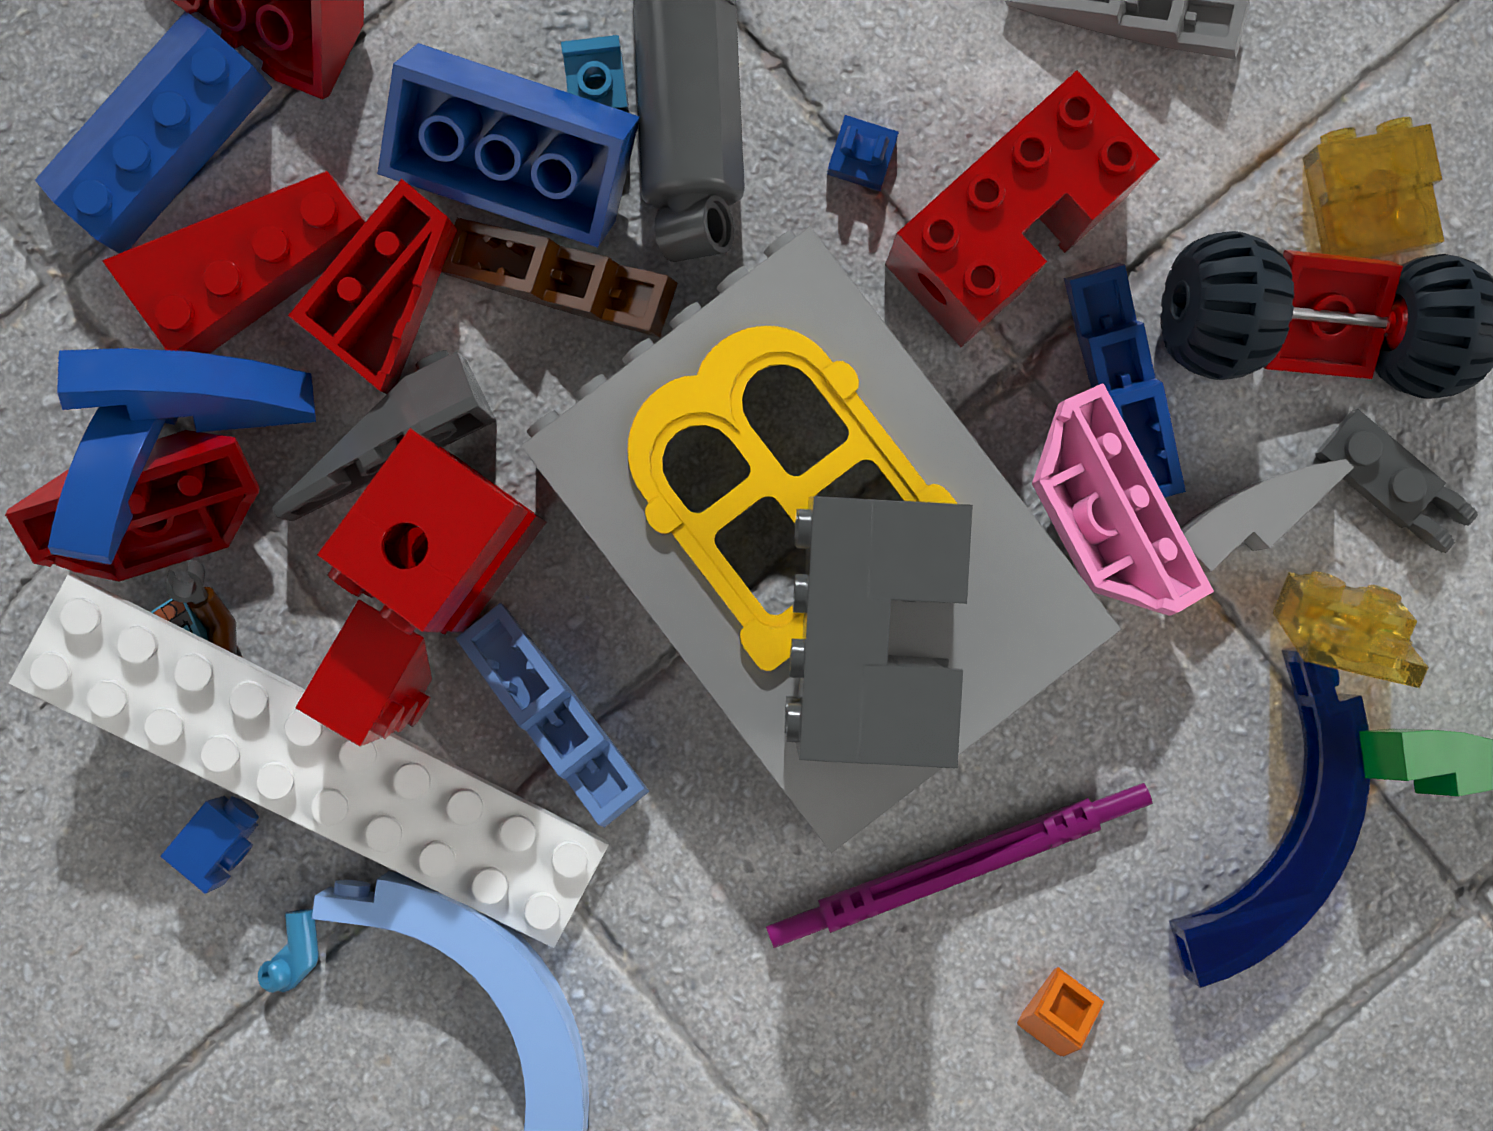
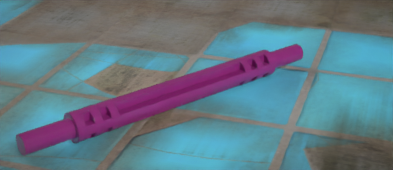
M1141 783L1094 802H1091L1089 798H1085L879 878L840 891L829 897L819 899L820 906L766 926L773 948L826 928L832 933L1038 853L1077 840L1088 834L1101 830L1100 824L1152 805L1150 792L1145 783Z

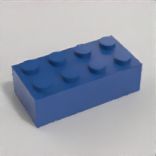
M418 43L393 63L377 174L396 181L403 179L411 186L598 248L616 222L640 116Z

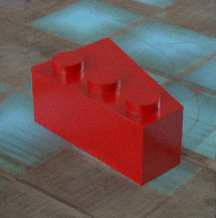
M401 179L288 316L380 392L388 394L399 382L457 232L456 227L443 212Z
M358 599L295 707L359 747L380 738L386 739L391 733H400L407 724L414 727L431 700V697L426 695L425 691L432 681L424 637L414 631L411 635L406 634L379 614L380 611Z

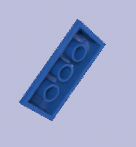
M185 11L38 175L35 181L53 203L97 241L117 253L127 251L270 92L272 86L248 60L211 28Z

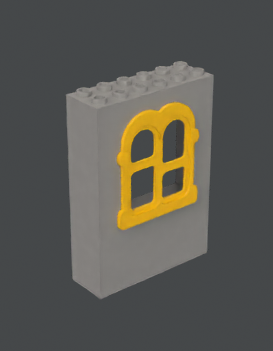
M809 226L797 236L790 230L774 240L764 251L767 259L750 272L745 266H742L728 275L717 286L720 295L701 308L698 302H695L683 309L669 323L673 330L654 344L648 338L633 347L622 358L626 366L608 380L601 374L583 385L574 395L578 402L559 416L554 410L538 419L527 430L531 438L523 443L521 447L832 854L942 768L799 760L796 743L786 742L784 725L786 696H798L799 678L789 677L791 639H802L804 613H793V605L779 615H772L765 611L717 548L715 536L719 530L764 497H772L777 500L795 523L796 509H808L809 497L816 496L862 460L872 461L903 501L973 505L967 604L891 600L888 655L948 658V668L963 669L958 756L1122 629ZM787 365L800 370L812 381L848 429V438L843 444L800 476L789 475L750 426L743 412L742 397L747 383L758 371L769 366ZM690 426H708L720 430L732 441L750 466V474L743 482L701 513H693L687 509L670 487L663 473V455L667 444L678 432Z

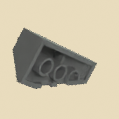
M442 350L418 361L415 365L418 371L404 377L272 507L276 517L293 522L368 485L410 428L443 448L496 422L467 360L458 351L449 355L446 350Z

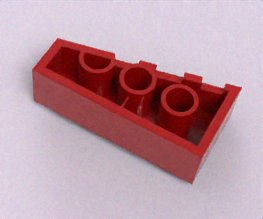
M325 171L104 259L102 262L166 350L210 354L322 274L367 220L344 188L328 171Z

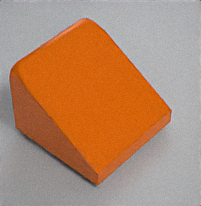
M1057 967L1051 972L1024 1009L1017 1024L1054 1053L1064 1057L1082 1048L1104 1001Z

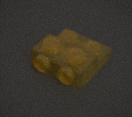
M1401 117L1376 126L1377 134L1357 137L1356 129L1353 127L1338 129L1320 137L1321 144L1314 147L1302 158L1322 254L1373 259L1432 248L1445 242L1433 188L1435 184L1442 181V175L1431 124L1413 127L1411 117Z
M1319 571L1303 575L1288 572L1273 610V615L1303 661L1415 688H1420L1429 668L1412 647L1413 642L1410 638L1417 620L1401 602L1402 597L1398 593L1378 585H1367V587L1358 588L1349 587L1341 579Z

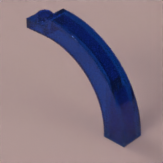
M1303 644L1281 650L1298 706L1304 744L1303 775L1300 792L1293 815L1281 840L1257 872L1239 888L1202 910L1169 920L1184 976L1199 988L1228 979L1256 965L1287 943L1310 921L1326 902L1342 877L1356 847L1365 818L1370 790V779L1365 778L1359 731H1367L1369 726L1362 695L1336 693L1335 687L1340 683L1339 671L1333 657L1329 653H1325L1323 645Z

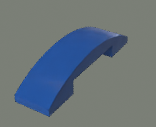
M126 405L98 407L81 439L62 488L48 544L51 554L111 565L133 518L128 504L131 494L164 423L175 425L178 418L130 421Z

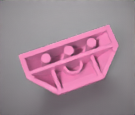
M1104 383L1059 403L1032 485L1079 575L1092 592L1168 616L1182 611L1214 592Z

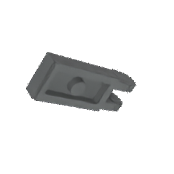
M1359 409L1350 411L1315 453L1316 457L1323 463L1346 459L1354 468L1343 478L1344 481L1400 528L1407 527L1431 548L1441 553L1448 552L1455 544V539L1435 520L1421 514L1426 506L1432 502L1442 512L1446 513L1450 519L1464 526L1471 525L1478 516L1475 508L1467 503L1461 495L1444 487L1445 481Z

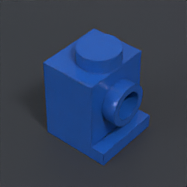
M225 796L205 801L160 857L204 894H207L223 886L231 877L223 868L230 872L249 853L253 844L247 839L258 827L259 824L256 821L259 819V816L252 807L236 797L228 799Z

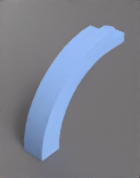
M388 871L376 880L375 892H369L370 883L364 881L336 880L334 887H328L315 895L312 919L392 930L416 938L438 949L462 966L489 994L502 1013L513 1036L520 1057L525 1085L524 1131H587L589 1114L588 1071L577 1024L557 980L542 958L520 933L474 910L468 905L393 871Z

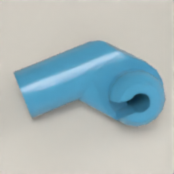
M300 909L285 913L287 944L271 961H265L258 971L259 984L265 991L271 993L289 991L295 988L316 966L319 952L316 920L312 919L313 909Z

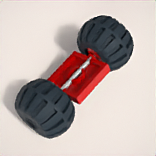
M1229 231L1209 234L1187 245L1173 262L1165 282V291L1162 294L1161 329L1163 330L1162 337L1168 353L1188 371L1209 379L1227 380L1241 378L1261 368L1372 379L1374 371H1376L1378 376L1395 390L1421 399L1454 396L1475 386L1493 368V276L1475 262L1459 256L1448 254L1430 255L1415 258L1400 265L1387 260L1284 250L1282 255L1264 239L1244 232Z

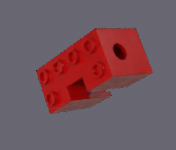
M1076 70L896 233L885 266L960 347H963L1017 298L1047 263V260L1024 236L1033 223L1040 219L1060 241L1058 246L1066 253L1129 196L1160 158L1081 73Z
M410 428L317 556L332 566L327 576L337 585L357 597H360L363 593L370 598L375 597L382 602L384 606L379 614L401 631L411 635L417 628L421 632H440L446 635L448 631L464 632L473 624L547 522L456 455L441 446H437L428 438Z

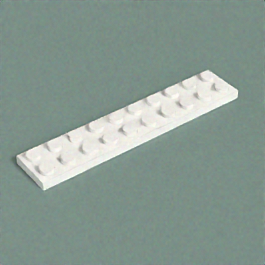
M75 574L67 575L9 681V684L447 897L468 905L474 910L552 948L556 946L609 845L606 839L393 733L386 739L380 738L359 747L295 708L305 689Z

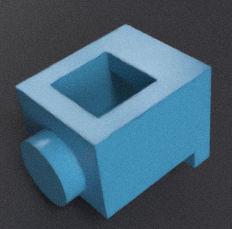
M619 35L562 41L561 47L564 58L567 92L630 113ZM606 79L605 84L599 89H589L585 85L586 81Z

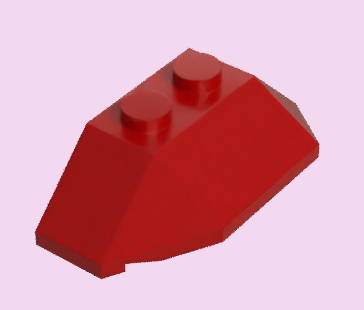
M184 430L156 440L128 501L133 518L111 565L50 553L48 544L51 529L69 469L7 509L5 516L33 564L51 567L54 564L76 573L120 582L228 548L251 504H253L260 487L236 437Z

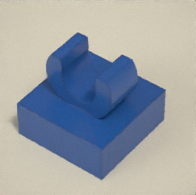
M845 115L829 162L827 175L881 191L899 132Z

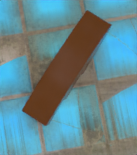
M457 217L454 224L457 232L441 271L445 275L556 310L660 338L678 285L668 275L620 265L607 256L560 246L550 238Z

